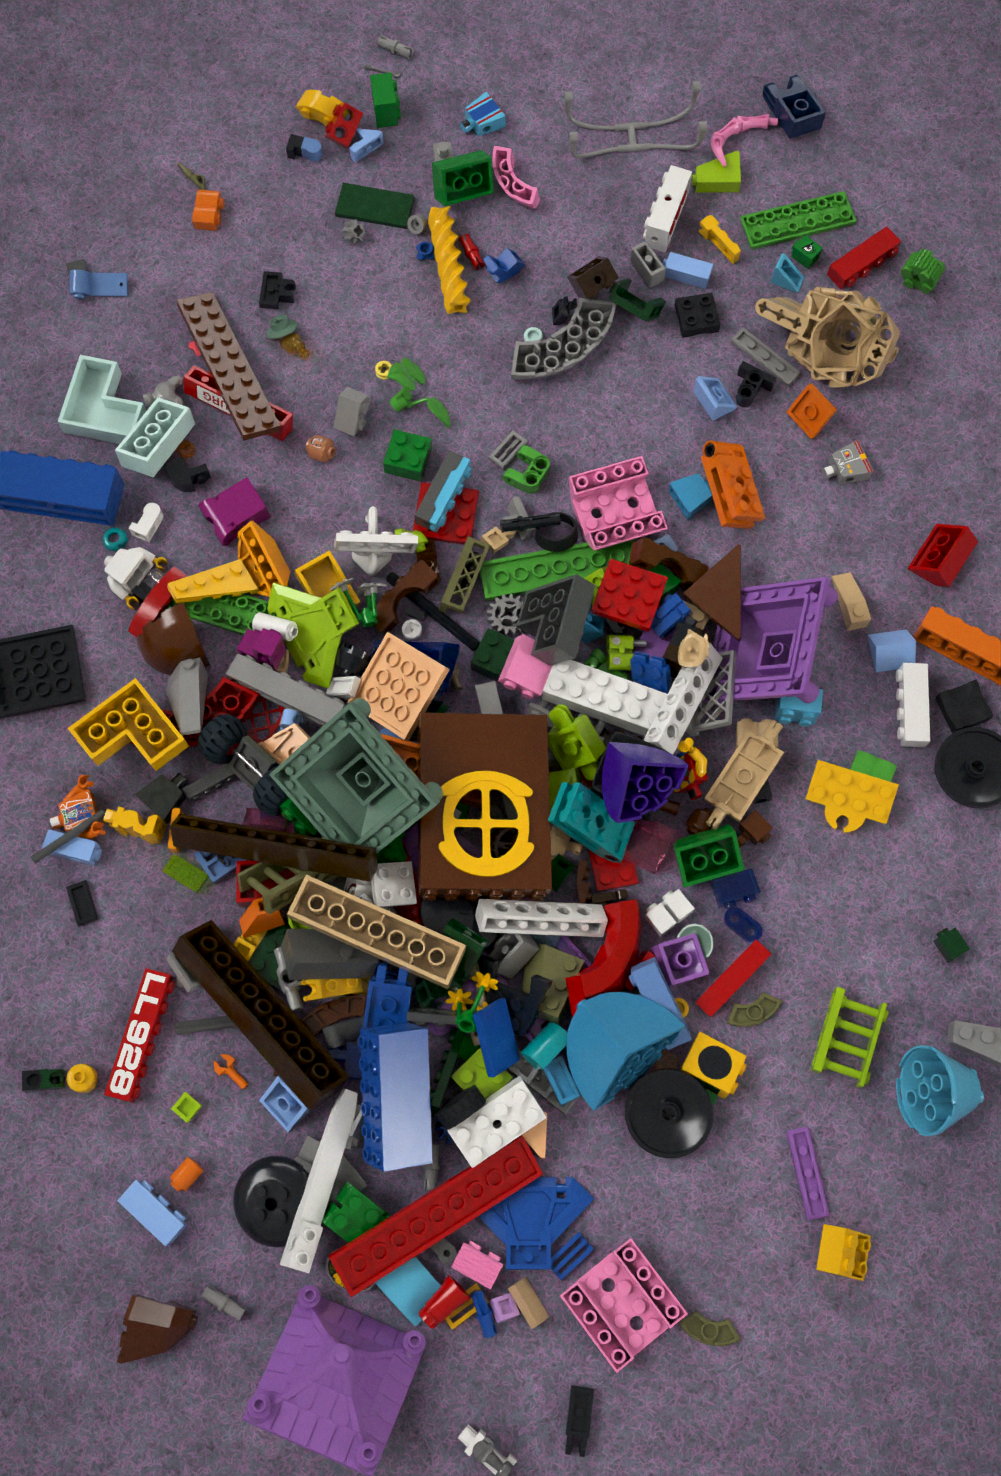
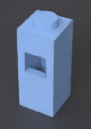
M670 252L668 259L664 258L663 265L666 268V278L706 289L712 272V263Z
M48 829L42 849L65 833ZM74 837L52 852L51 855L94 865L95 861L100 859L102 850L96 841Z

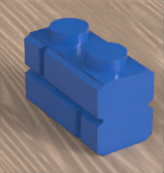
M676 593L674 595L669 594L662 600L663 604L657 608L651 628L661 640L675 630L678 622L683 623L686 616L690 617L693 614L691 609Z

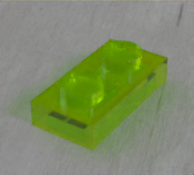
M176 854L171 856L162 869L163 873L197 894L209 878L208 874Z

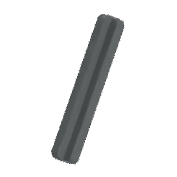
M228 1016L176 1022L175 1032L179 1035L237 1026Z

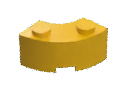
M306 90L295 107L304 118L319 121L327 126L328 122L333 120L334 115L332 113L335 106L342 102L334 96L329 98L322 95V91ZM346 110L343 112L344 119L348 114Z

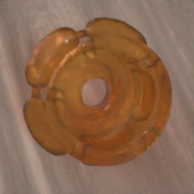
M183 440L177 447V453L183 459L191 458L195 455L196 447L190 441Z

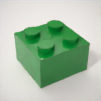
M391 72L370 75L377 128L398 126L401 112L396 80L392 79Z
M394 429L383 462L384 472L422 482L432 450L431 438Z

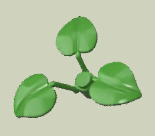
M403 357L401 363H394L390 367L387 377L396 380L403 388L389 400L391 406L397 412H400L406 406L410 408L427 402L429 409L449 428V413L444 404L437 398L432 397L430 399L426 397L411 402L412 395L409 391L415 390L416 385L414 382L417 381L422 385L426 381L421 368L407 357Z

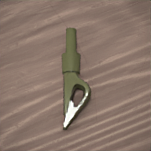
M179 162L177 165L183 171V174L200 190H205L204 177L200 174L195 175L189 168H186Z

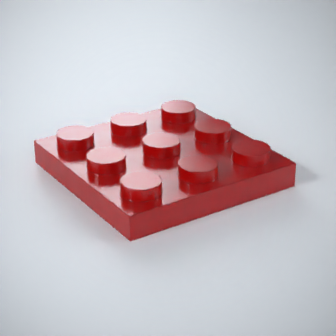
M421 482L416 511L431 483ZM463 488L461 494L456 495L454 499L455 505L451 511L448 510L446 522L443 527H439L437 533L415 524V520L413 531L422 532L428 540L434 539L435 541L465 545L468 536L472 537L479 490Z
M610 559L591 613L649 632L668 577Z

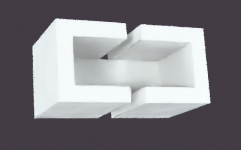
M679 889L675 892L670 890L662 897L663 902L658 905L653 903L646 909L647 913L644 918L659 937L667 933L676 923L681 922L695 909Z

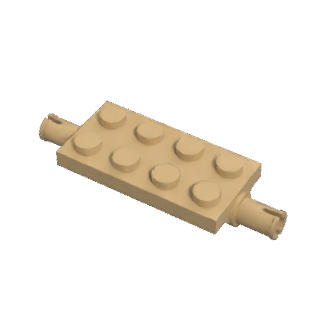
M771 720L764 734L760 736L750 731L747 732L704 798V801L715 807L711 816L705 822L709 827L712 825V829L717 830L726 815L740 822L780 761L784 752L774 745V740L783 726L780 723L776 726L777 721Z

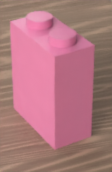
M522 634L515 638L498 681L504 684L505 688L520 692L524 698L535 699L542 695L553 665L549 666L532 656L531 653L535 640Z

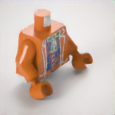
M80 775L76 786L65 796L63 802L58 804L61 815L50 818V823L54 830L64 827L65 831L68 832L98 812L94 795L87 789V787L94 785L93 781L87 782L90 775ZM101 820L95 821L91 827L76 837L90 840L98 835H105L106 831H103L102 827L105 823L101 822Z

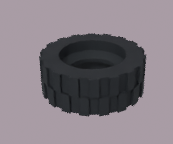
M473 1085L445 1103L436 1112V1116L444 1128L448 1130L478 1111L485 1104L486 1100L477 1086Z

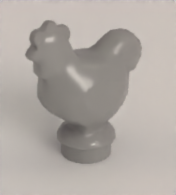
M179 375L172 376L167 381L158 383L153 393L147 392V394H144L143 398L147 409H149L157 397L184 406L183 400L175 392L179 386L183 385V378Z

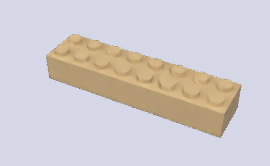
M309 875L305 876L287 913L291 920L446 989L449 988L466 951V945Z

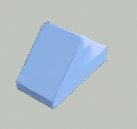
M357 128L355 132L356 139L359 142H355L350 147L351 159L356 163L384 144L383 133L379 130Z

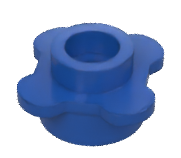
M425 241L416 246L418 260H433L435 258L432 243Z

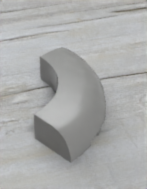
M579 298L576 311L569 324L552 334L550 338L543 341L541 339L526 342L516 341L511 379L531 380L545 378L562 373L582 362L604 339L614 318L617 304L611 301Z

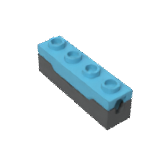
M448 451L414 515L415 524L429 530L431 529V531L436 533L439 527L444 526L448 510L451 511L453 509L456 495L461 494L465 478L468 479L471 475L470 459Z

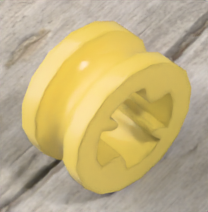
M380 361L376 364L375 371L378 378L388 379V372L392 366L388 361ZM383 367L387 368L385 373H381Z

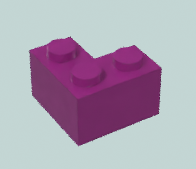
M247 628L237 647V652L242 656L249 655L261 665L266 663L276 671L286 653V648L282 635L278 631L265 628L262 631L256 629L253 631Z

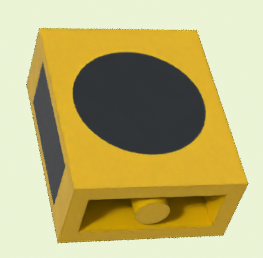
M699 1031L680 1070L694 1076L707 1090L726 1099L729 1094H734L738 1083L735 1081L737 1076H742L747 1064L744 1061L747 1056Z

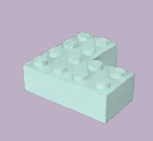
M84 355L79 356L58 419V424L63 433L120 444L144 415L146 409L143 403L115 397L122 375L117 362Z

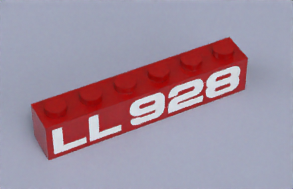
M145 968L104 1095L133 1103L134 1099L139 1098L141 1093V1086L139 1084L141 1078H145L148 1071L146 1062L148 1056L151 1057L155 1049L153 1040L155 1035L158 1036L161 1031L162 1023H160L162 1014H166L169 1005L166 1000L168 994H172L175 987L174 977L170 974Z

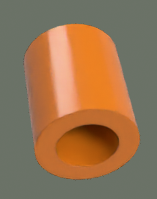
M187 1156L170 1176L172 1180L170 1184L178 1192L181 1190L187 1191L204 1172V1169L191 1157Z

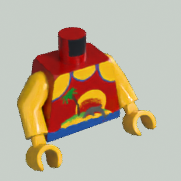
M686 738L685 741L681 740L679 742L678 749L681 752L675 756L688 764V769L677 790L674 789V792H688L690 799L696 800L702 797L699 785L708 779L707 758L702 754L700 748L693 747V739Z

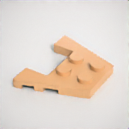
M294 723L272 735L271 738L264 742L258 743V745L280 765L303 745L310 736L298 724Z

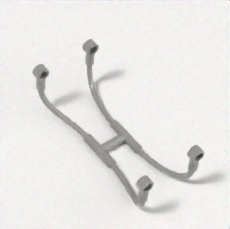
M692 81L691 103L680 114L656 122L614 124L613 126L592 125L575 119L570 113L573 103L572 91L564 92V110L571 122L580 127L593 130L628 131L630 143L577 154L575 152L578 143L577 131L569 132V150L574 158L581 159L610 152L621 153L650 149L690 150L697 148L704 140L705 133L707 132L706 121H698L697 142L691 145L637 144L635 130L668 124L688 114L698 100V95L701 91L700 81Z

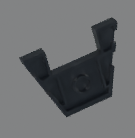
M481 955L478 960L480 973L484 976L489 973L490 979L497 980L499 960ZM537 974L532 976L530 993L498 982L495 984L498 987L497 990L490 988L489 992L485 991L486 1002L489 1005L499 998H505L513 1032L524 1037L529 1034L538 1015L537 1011L541 1003L544 1002L545 994L551 987L553 980Z

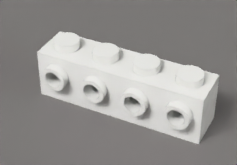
M903 663L896 671V681L899 682L896 699L900 705V708L897 709V720H900L897 738L901 741V746L926 747L930 742L928 664Z

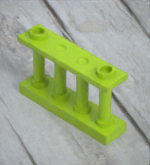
M837 986L832 993L810 1071L818 1074L822 1072V1069L826 1070L827 1068L858 1079L856 1087L862 1088L870 1080L871 1072H868L881 1024L886 1022L888 1010H886L887 1003L883 1002L878 1006V1009L847 999V996H844L846 989ZM846 1007L875 1017L872 1030L841 1019L838 1016L840 1008ZM839 1027L868 1037L869 1041L866 1050L835 1040V1037L832 1036L834 1028L837 1029ZM835 1048L863 1058L861 1070L859 1071L830 1061L826 1057L828 1049Z

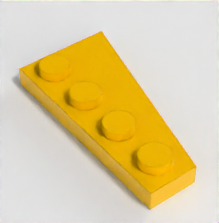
M241 559L170 582L167 586L176 603L199 601L206 597L216 599L221 598L223 595L231 594L232 596H241V593L248 592L250 594H258V588Z

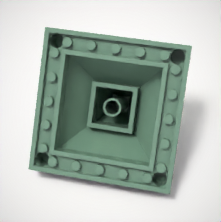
M357 698L347 704L269 775L325 839L376 848V853H378L433 809L442 799L443 791L435 782H428L424 785L401 757L395 753L389 743L382 738L376 728L370 724L367 719L371 713L368 702Z

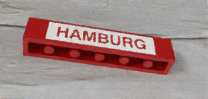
M193 365L183 377L184 393L230 415L211 374ZM269 402L280 424V431L268 435L283 442L293 430V413Z

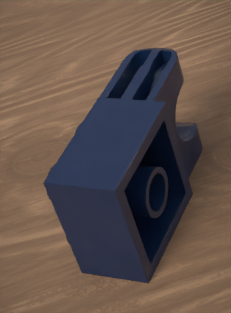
M798 75L790 76L787 90L778 88L773 82L764 85L763 98L774 116L778 118V122L789 139L822 128L826 112L811 89L805 86Z

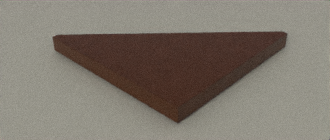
M740 544L735 546L683 593L687 600L738 642L741 641Z

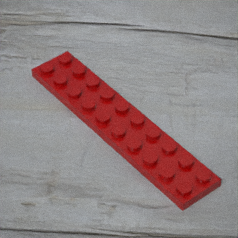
M521 1135L475 1167L469 1166L331 1253L328 1257L349 1296L353 1297L543 1175L524 1137Z

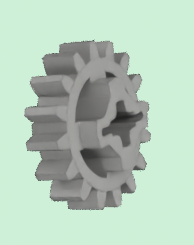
M502 594L501 600L496 597L495 604L490 603L491 610H487V616H489L488 623H492V630L497 628L498 633L504 632L505 636L512 633L513 637H515L516 631L523 633V630L516 627L517 616L520 614L523 602H520V596L514 599L513 594H510L509 598ZM497 610H499V612H500V614L498 615V618H496V616H495Z

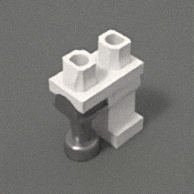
M468 1424L458 1437L467 1446L464 1452L468 1456L473 1453L477 1458L476 1461L483 1463L496 1476H508L517 1459L512 1454L505 1458L494 1448L491 1439L485 1437L486 1433L482 1429L477 1432Z

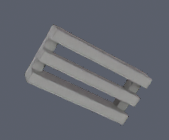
M512 430L489 456V460L504 470L517 456L520 448L523 445H527L528 441ZM513 437H515L516 439L514 440V442L497 459L496 456L500 453V451L509 443V441ZM521 441V443L508 456V458L504 462H501L509 454V452L518 444V442Z

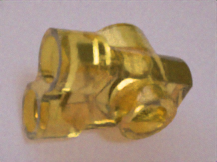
M295 331L284 336L279 342L288 354L294 350L302 359H306L310 354Z

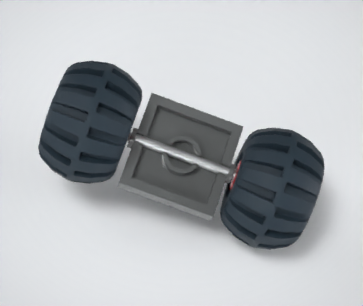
M222 714L208 722L198 737V746L202 755L212 763L222 765L230 762L228 768L253 791V799L258 809L269 816H282L281 813L283 811L280 810L279 806L288 796L269 775L277 768L274 767L276 761L249 737L246 726L237 717Z

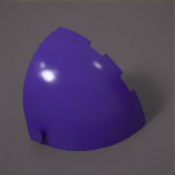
M609 742L602 772V793L608 814L616 823L641 819L642 815L651 810L655 812L668 801L667 798L673 790L679 788L687 772L688 764L679 757L657 748L632 743Z

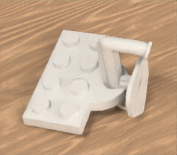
M372 506L365 517V521L368 523V531H362L360 534H352V531L347 530L340 531V533H336L334 541V551L352 552L353 561L369 576H375L390 562L393 553H414L418 545V536L409 532L401 533V535H393L392 532L377 534V508Z

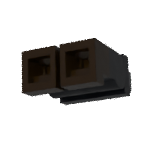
M688 616L685 617L683 623L678 622L674 635L662 657L666 659V664L670 665V673L674 678L677 677L682 668V665L678 662L679 646L687 635L688 629L695 633L697 632L694 629L697 620Z

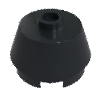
M342 641L337 650L336 665L342 667V672L350 676H354V674L362 676L374 654L370 653L368 657V652L351 644L349 647H345L347 643Z

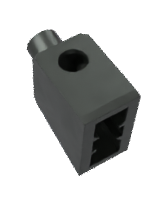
M179 772L171 781L162 774L135 795L168 824L171 820L172 809L179 808L186 798V795L180 788L188 780Z

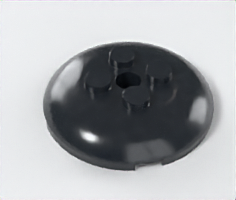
M268 1156L259 1159L243 1171L235 1186L233 1205L240 1227L251 1239L268 1247L286 1246L309 1174L303 1168L304 1166L291 1158ZM271 1197L277 1201V1208L272 1206L270 1202Z

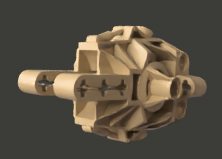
M816 287L814 290H809L803 304L788 297L762 298L757 301L755 306L757 314L791 330L785 346L788 350V355L793 356L802 366H805L811 372L813 380H829V387L857 386L880 377L886 365L894 361L899 350L895 346L900 335L896 324L886 312L881 311L880 304L873 297L869 296L865 299L859 291H839L834 288ZM843 326V328L840 331L839 337H837L839 329ZM887 329H889L892 334L890 339H887L885 336V332ZM851 331H854L856 334L854 341L850 338ZM841 345H844L845 347H854L856 345V348L848 350L843 348ZM870 366H873L875 369L874 375L869 373ZM847 371H854L851 380L847 378Z

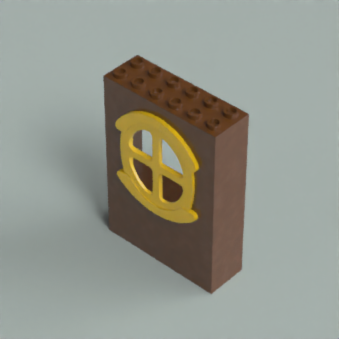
M420 713L418 722V778L424 785L428 782L437 783L442 788L443 797L433 809L418 820V897H423L425 901H434L436 898H445L446 901H456L458 898H466L467 901H478L479 898L495 900L509 898V900L521 901L522 898H530V901H543V898H546L552 890L550 822H548L550 802L547 715ZM472 790H480L482 793V818L456 819L454 811L460 799ZM491 790H498L511 800L518 814L516 820L491 819L489 797ZM472 827L482 830L481 858L472 857L461 848L454 834L455 828ZM492 828H516L518 836L513 847L500 858L491 857L490 830Z

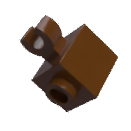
M756 810L738 826V829L742 832L737 838L739 848L748 840L756 846L759 842L764 844L771 837L769 833L773 827Z

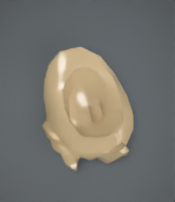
M688 629L687 635L679 646L678 662L683 667H697L709 655L708 635L705 634L702 637Z

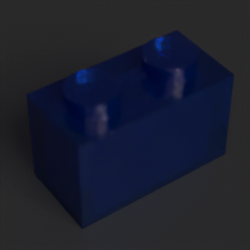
M752 868L712 880L710 884L718 908L724 906L725 909L737 906L736 902L742 900L745 903L752 902L757 899L756 896L761 892Z

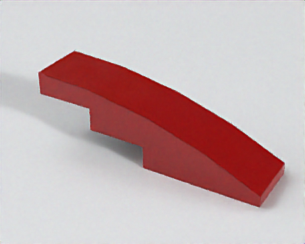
M756 939L695 1003L711 1018L772 953Z

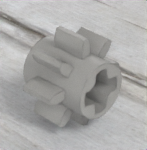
M357 219L345 222V227L341 230L344 240H350V244L363 241L362 237L366 233L363 223L357 224Z

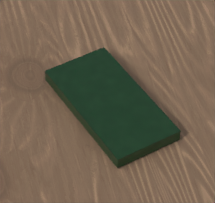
M343 182L335 210V217L357 219V221L407 229V222L410 218L415 197L411 194Z

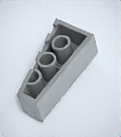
M956 1020L949 1023L947 1045L1001 1068V1028Z

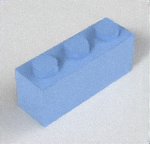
M135 1180L117 1201L164 1246H170L187 1227V1224L184 1222L186 1217L177 1209L173 1212L168 1207L170 1202L160 1194L157 1197L152 1192L154 1187L148 1181L143 1180L141 1182L140 1180Z

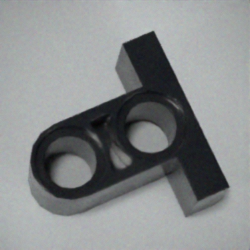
M742 361L737 376L744 380L739 386L736 395L737 405L740 407L750 406L761 388L771 392L777 378Z

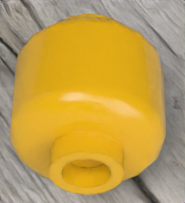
M80 1063L70 1068L66 1078L67 1084L75 1092L87 1093L97 1085L98 1074L90 1065Z

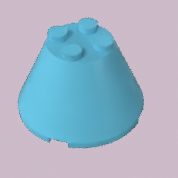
M927 1045L915 1046L903 1056L899 1064L902 1069L900 1078H896L898 1106L908 1126L915 1128L920 1135L935 1136L942 1133L975 1110L978 1104L984 1100V1094L981 1091L976 1070L964 1066L934 1047Z

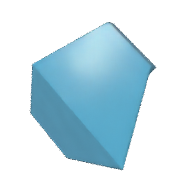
M783 253L774 269L771 283L798 293L804 276L786 254Z

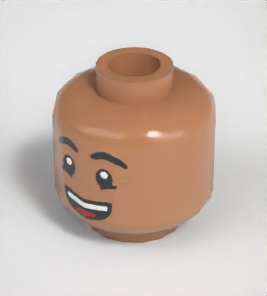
M315 435L309 438L306 443V452L313 460L326 463L336 453L334 442L330 438Z

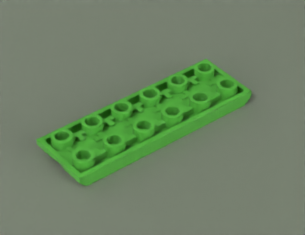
M845 191L743 215L740 216V221L749 245L754 250L802 238L805 235L811 236L851 226L856 223V218Z
M242 593L241 596H232L231 594L223 595L221 598L216 599L206 597L199 601L183 602L193 620L243 636L247 628L253 630L252 622L257 613L261 612L270 615L267 610L268 601ZM172 598L167 609L180 603H176Z

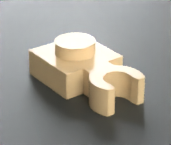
M494 527L481 537V541L489 544V550L494 554L508 544L509 539L516 535L517 530L502 533L501 530Z

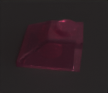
M634 820L635 825L623 859L655 874L670 849L676 830L659 822Z

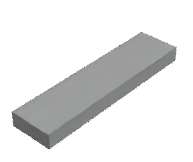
M744 327L730 341L787 387L801 374L800 371Z

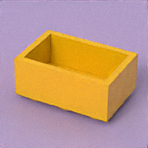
M330 550L295 569V576L305 593L321 598L332 592L330 588L337 582L342 583L344 579H347ZM349 584L347 585L349 588L348 592L357 608L360 606V600Z

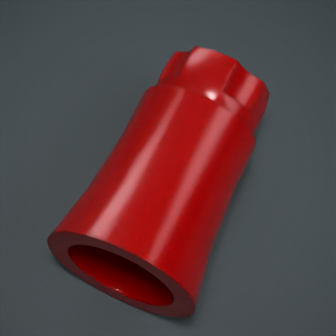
M448 1275L439 1289L419 1311V1316L431 1329H434L459 1306L468 1301L470 1296L451 1275Z

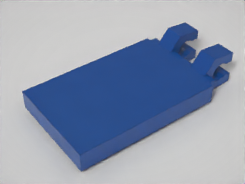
M379 962L376 976H372V979L369 980L363 1028L408 1022L407 1012L410 1008L413 987L411 982L407 981L408 971L399 968L398 980L386 978L388 963Z

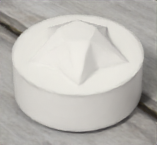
M407 620L402 626V634L408 640H416L422 634V626L417 620Z

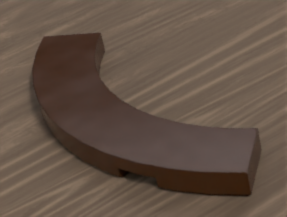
M367 994L348 995L340 997L338 1000L325 1002L306 1014L300 1021L316 1037L323 1031V1027L344 1019L363 1017ZM274 1070L273 1076H278V1073Z

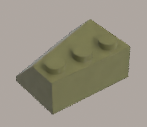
M537 944L540 949L525 964L522 991L530 993L531 977L536 974L553 980L551 987L545 994L544 1002L541 1003L537 1011V1017L560 1026L570 1004L565 978L583 971L586 968L585 961L546 944Z

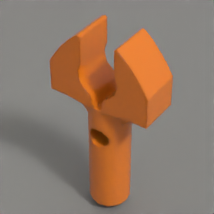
M221 1054L222 1058L227 1061V1069L220 1067L214 1060V1071L219 1076L227 1074L241 1089H245L248 1086L244 1078L234 1069V1062L236 1060L231 1055Z

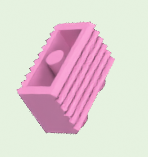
M469 1241L468 1244L464 1242L451 1268L491 1290L503 1266L500 1263L501 1257L492 1252H489L488 1255L480 1251L482 1247L472 1241Z

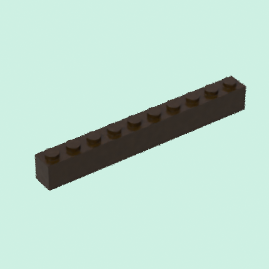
M179 814L170 825L173 846L369 882L378 869L376 848L184 814Z

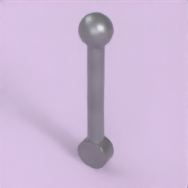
M369 63L365 64L364 67L367 71L373 70L380 73L391 72L380 68L372 67ZM399 71L391 72L394 78L400 77Z

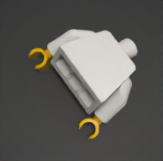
M142 547L128 550L119 549L114 557L107 556L104 560L109 587L119 598L127 601L126 603L130 609L135 610L130 603L137 601L140 604L136 597H130L128 594H133L131 590L136 585H140L154 564H156L158 571L163 572L164 568L158 564L164 563L167 565V560L164 557L155 558L154 554Z

